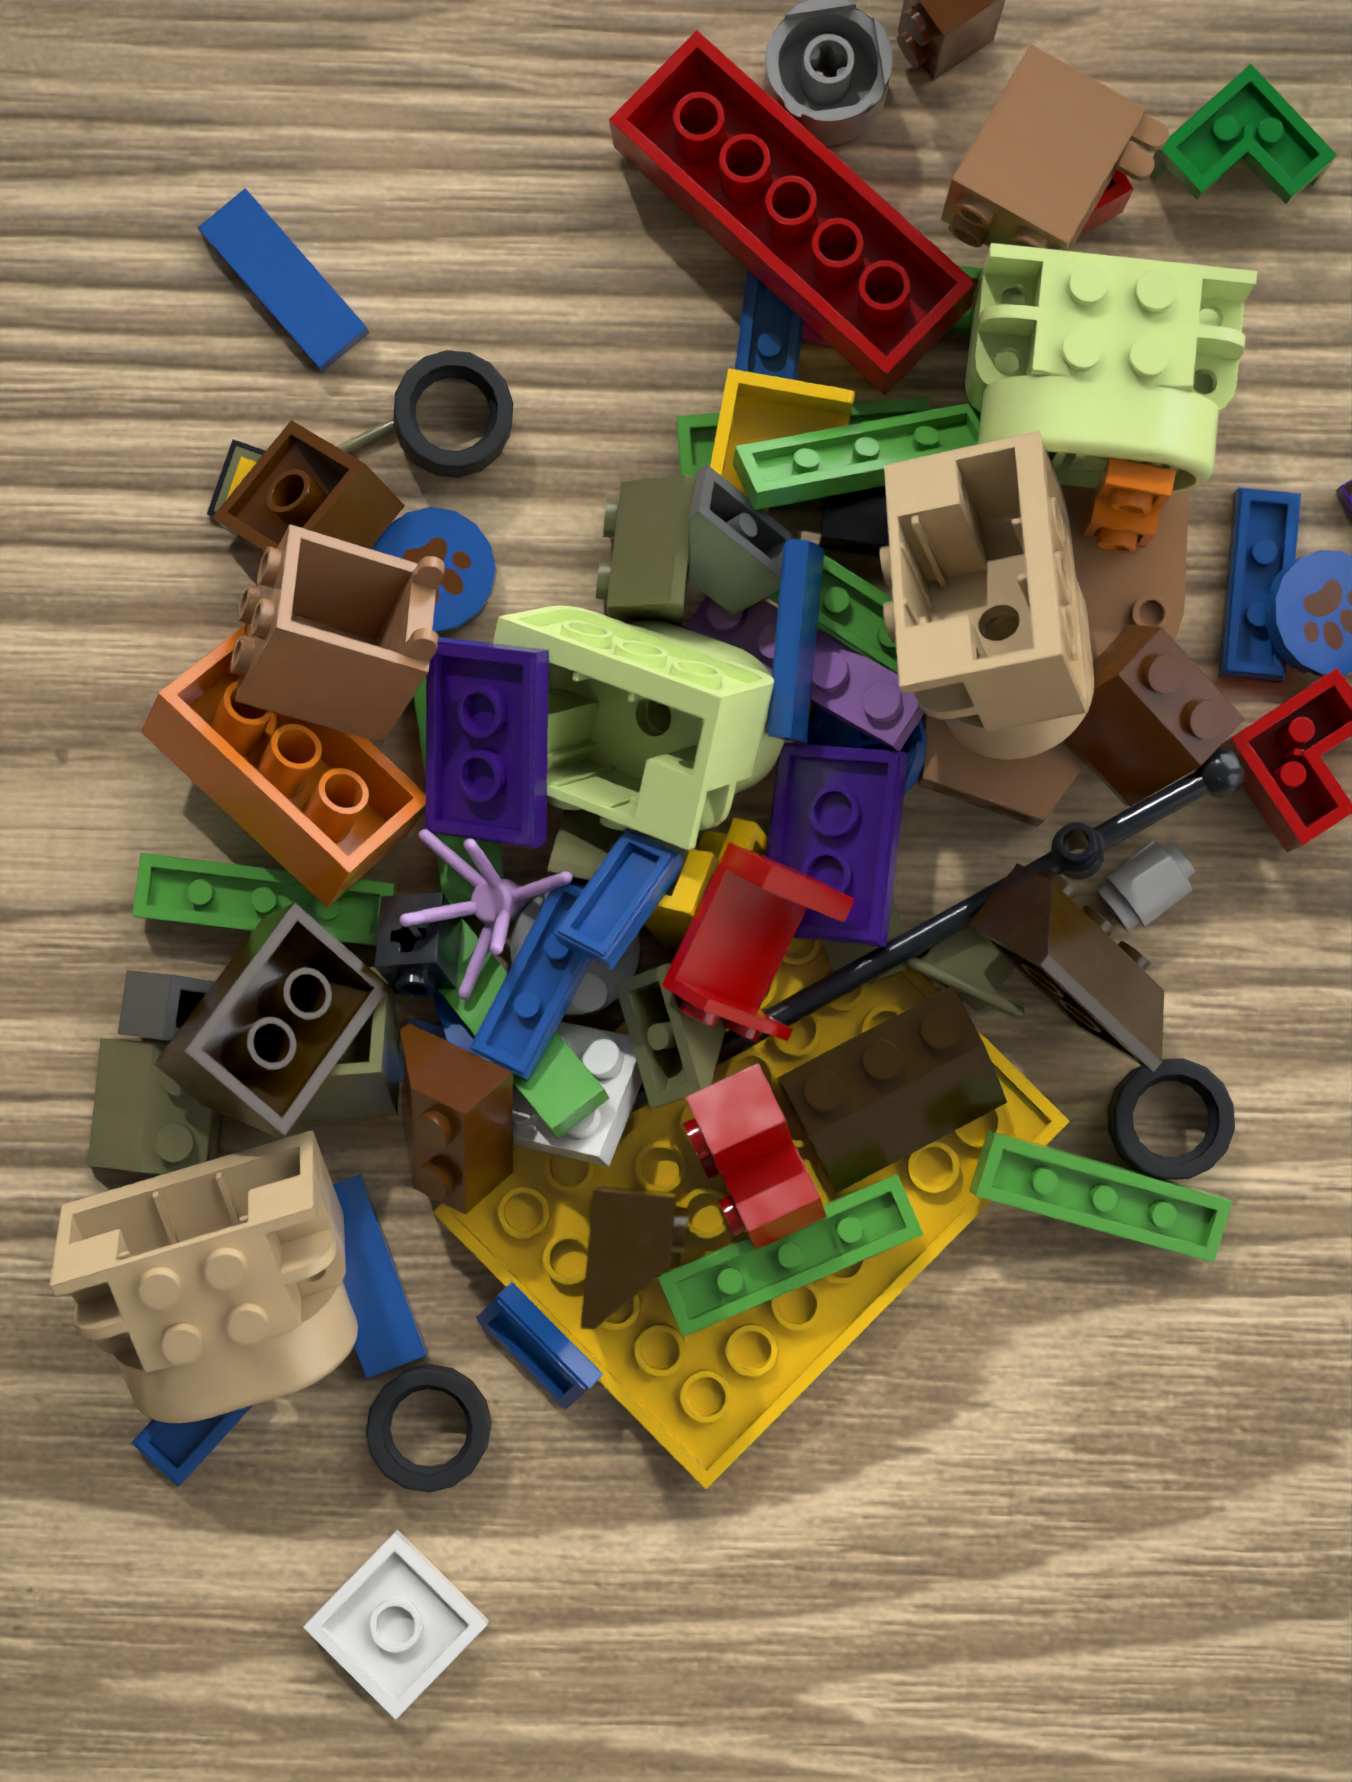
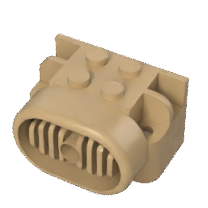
M1040 431L884 465L889 546L880 548V561L885 582L888 587L892 586L893 601L884 603V619L890 640L896 642L899 688L902 694L914 692L919 707L928 716L944 719L949 731L963 746L982 756L1002 760H1015L1035 756L1055 747L1079 726L1086 713L1089 712L1094 693V669L1087 607L1075 575L1067 507L1048 451L1044 449Z
M313 1130L61 1206L50 1288L54 1297L71 1293L75 1302L74 1322L79 1335L85 1339L92 1340L95 1346L104 1352L114 1354L136 1407L151 1419L165 1423L195 1422L297 1392L316 1383L336 1369L351 1352L358 1335L357 1318L343 1284L346 1272L343 1210Z

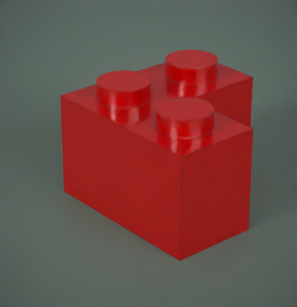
M1338 667L1219 746L1231 749L1238 758L1245 772V780L1242 787L1286 852L1305 845L1352 814L1351 801L1320 757L1352 736V688Z
M758 1063L686 1097L694 1119L683 1123L707 1178L710 1179L720 1174L730 1195L718 1201L735 1236L747 1231L755 1250L827 1217L821 1198L793 1142L786 1119Z

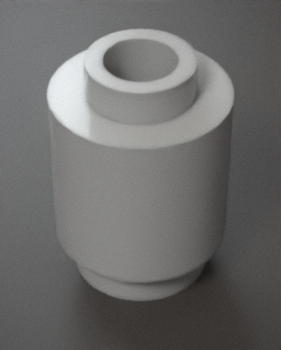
M1153 840L1105 877L1108 883L1096 892L1112 916L1128 932L1138 924L1146 927L1191 893L1193 888L1187 879L1195 873V870L1174 843H1170L1163 849L1158 842Z

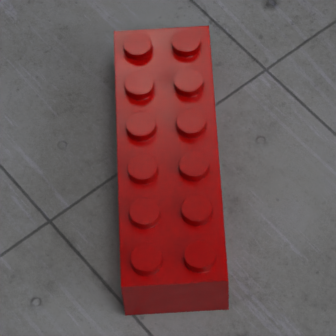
M698 30L609 119L614 148L884 395L972 307L976 282Z

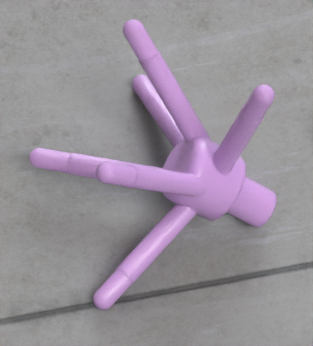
M424 829L419 832V839L475 887V890L472 893L471 901L406 913L400 917V924L408 927L475 914L478 919L485 923L458 991L459 998L467 1000L472 994L489 949L494 955H499L503 951L509 922H514L520 917L524 909L532 902V897L571 883L573 876L570 872L564 871L520 887L514 880L499 877L475 840L467 839L464 842V848L480 873L429 830Z

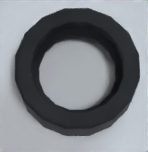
M445 350L423 357L406 371L395 392L393 426L400 447L415 465L436 476L461 478L484 470L500 456L510 437L514 403L506 380L490 362L470 352ZM447 378L464 379L477 386L485 395L491 411L490 425L483 438L472 447L459 451L444 450L431 444L420 432L415 418L416 404L423 391L434 382Z
M1184 1058L1162 1059V1063L1155 1072L1148 1070L1142 1065L1132 1069L1115 1087L1107 1109L1108 1133L1118 1155L1136 1171L1163 1180L1190 1179L1210 1170L1227 1152L1235 1131L1234 1104L1224 1083L1207 1067ZM1163 1081H1177L1190 1086L1202 1097L1208 1111V1127L1203 1140L1193 1151L1180 1157H1164L1151 1152L1140 1142L1134 1129L1133 1112L1138 1098L1149 1087Z
M427 1364L406 1369L382 1387L369 1409L366 1437L370 1455L384 1476L405 1489L430 1493L451 1488L473 1473L488 1448L492 1422L487 1400L473 1380L453 1368ZM426 1389L443 1391L456 1399L465 1413L468 1426L466 1440L459 1453L446 1463L431 1467L414 1464L403 1457L395 1446L391 1433L393 1413L400 1402L413 1392Z

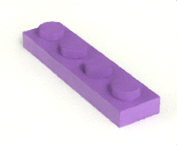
M706 596L685 628L745 650L758 659L772 675L778 607L762 599L733 616L713 599ZM817 630L810 703L889 749L900 751L925 713L919 707L914 692L902 694L899 688V677L896 673Z

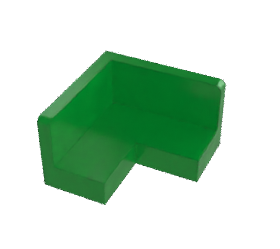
M1249 64L1168 137L1165 146L1156 151L1153 156L1154 169L1151 174L1157 178L1163 171L1168 169L1191 195L1198 200L1244 159L1277 196L1287 204L1308 184L1313 186L1319 181L1335 160L1337 154L1252 64Z

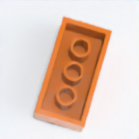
M245 624L158 693L141 733L328 908L409 835L426 809V793L367 738L235 701L239 675L230 672V663L239 636L245 634Z

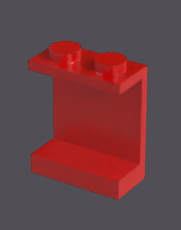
M729 841L661 986L684 999L680 1011L700 1022L716 1027L720 1017L725 1019L722 1024L725 1028L752 1041L758 1042L762 1032L788 1041L793 1029L760 1011L759 1008L807 908L844 923L855 899L812 876Z

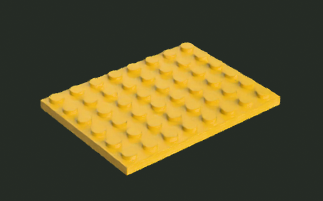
M792 939L759 1008L760 1011L770 1008L833 973L822 941ZM910 969L857 988L790 1025L789 1027L793 1031L788 1041L771 1036L716 1066L711 1085L758 1063L786 1119L793 1142L816 1187L822 1204L893 1174H898L923 1235L685 1337H682L658 1277L594 1330L580 1328L593 1190L597 1186L673 1192L676 1196L675 1207L687 1208L688 1218L684 1253L671 1251L670 1265L664 1272L749 1236L747 1231L736 1236L734 1235L718 1201L730 1195L720 1174L710 1179L707 1178L683 1125V1123L694 1119L686 1098L654 1109H650L648 1104L630 1114L609 1167L513 1145V1173L465 1215L441 1203L432 1213L505 1287L513 1282L603 1373L598 1381L707 1489L992 1201L977 1197L969 1192L987 1131L992 1130L1046 1146L1070 1121L978 1031L1008 1103L836 1193L776 1078L939 992L922 974ZM626 1021L614 1032L629 1035Z

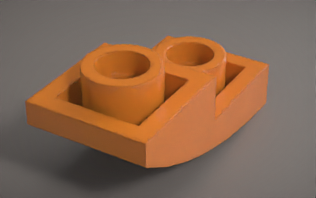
M1110 458L1094 492L1082 536L1098 539L1097 546L1099 548L1117 553H1134L1136 546L1145 548L1156 534L1160 509L1171 497L1176 470Z

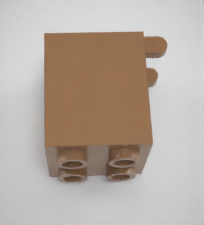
M1030 44L955 172L950 183L941 220L949 224L948 230L953 236L963 243L977 248L982 247L983 244L990 247L991 243L1070 251L1117 170L1138 181L1145 180L1151 175L1154 169L1153 157L1131 144V142L1133 141L1147 150L1158 151L1165 146L1168 140V128L1164 123L1146 114L1147 108Z
M289 525L278 547L268 546L266 548L258 570L257 586L247 584L240 600L237 621L245 623L246 627L245 634L240 635L236 642L230 663V672L239 675L235 701L384 743L428 674L429 662L437 651L438 635L432 628L436 589L444 578V562L437 557L427 556L422 558L417 564Z

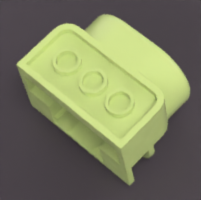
M991 243L974 291L965 379L966 396L972 407L981 413L978 444L1040 431L1044 449L1048 451L1059 484L1065 486L1096 489L1102 472L1110 458L1176 470L1172 492L1189 490L1204 484L1210 479L1214 471L1218 417L1233 398L1237 386L1239 359L1245 350V335L1242 333L1244 302L1256 285L1257 271Z
M549 606L498 616L493 644L549 650L547 803L567 810L584 809L599 815L600 823L608 828L625 831L626 828L632 831L638 830L690 850L695 848L699 830L702 831L718 826L726 819L734 794L759 783L776 764L785 740L769 737V733H767L768 711L774 679L767 668L745 650L671 623L643 620L627 624L590 610L572 606Z

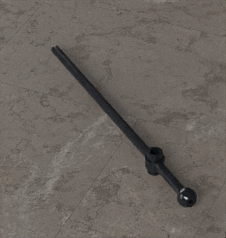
M1218 747L1202 766L1195 769V772L1093 828L1085 823L1076 822L1062 827L1056 832L1052 840L1051 852L1024 867L1039 875H1042L1048 868L1060 876L1064 875L1070 879L1082 880L1091 877L1102 866L1104 851L1207 794L1217 798L1233 795L1241 788L1245 780V772L1231 749ZM1076 849L1084 850L1083 852L1077 854L1071 853ZM1006 877L887 942V947H878L762 1012L789 1027L969 927L971 920ZM731 1030L726 1031L716 1066L772 1035L762 1032L758 1042H755ZM643 1081L630 1114L649 1104Z

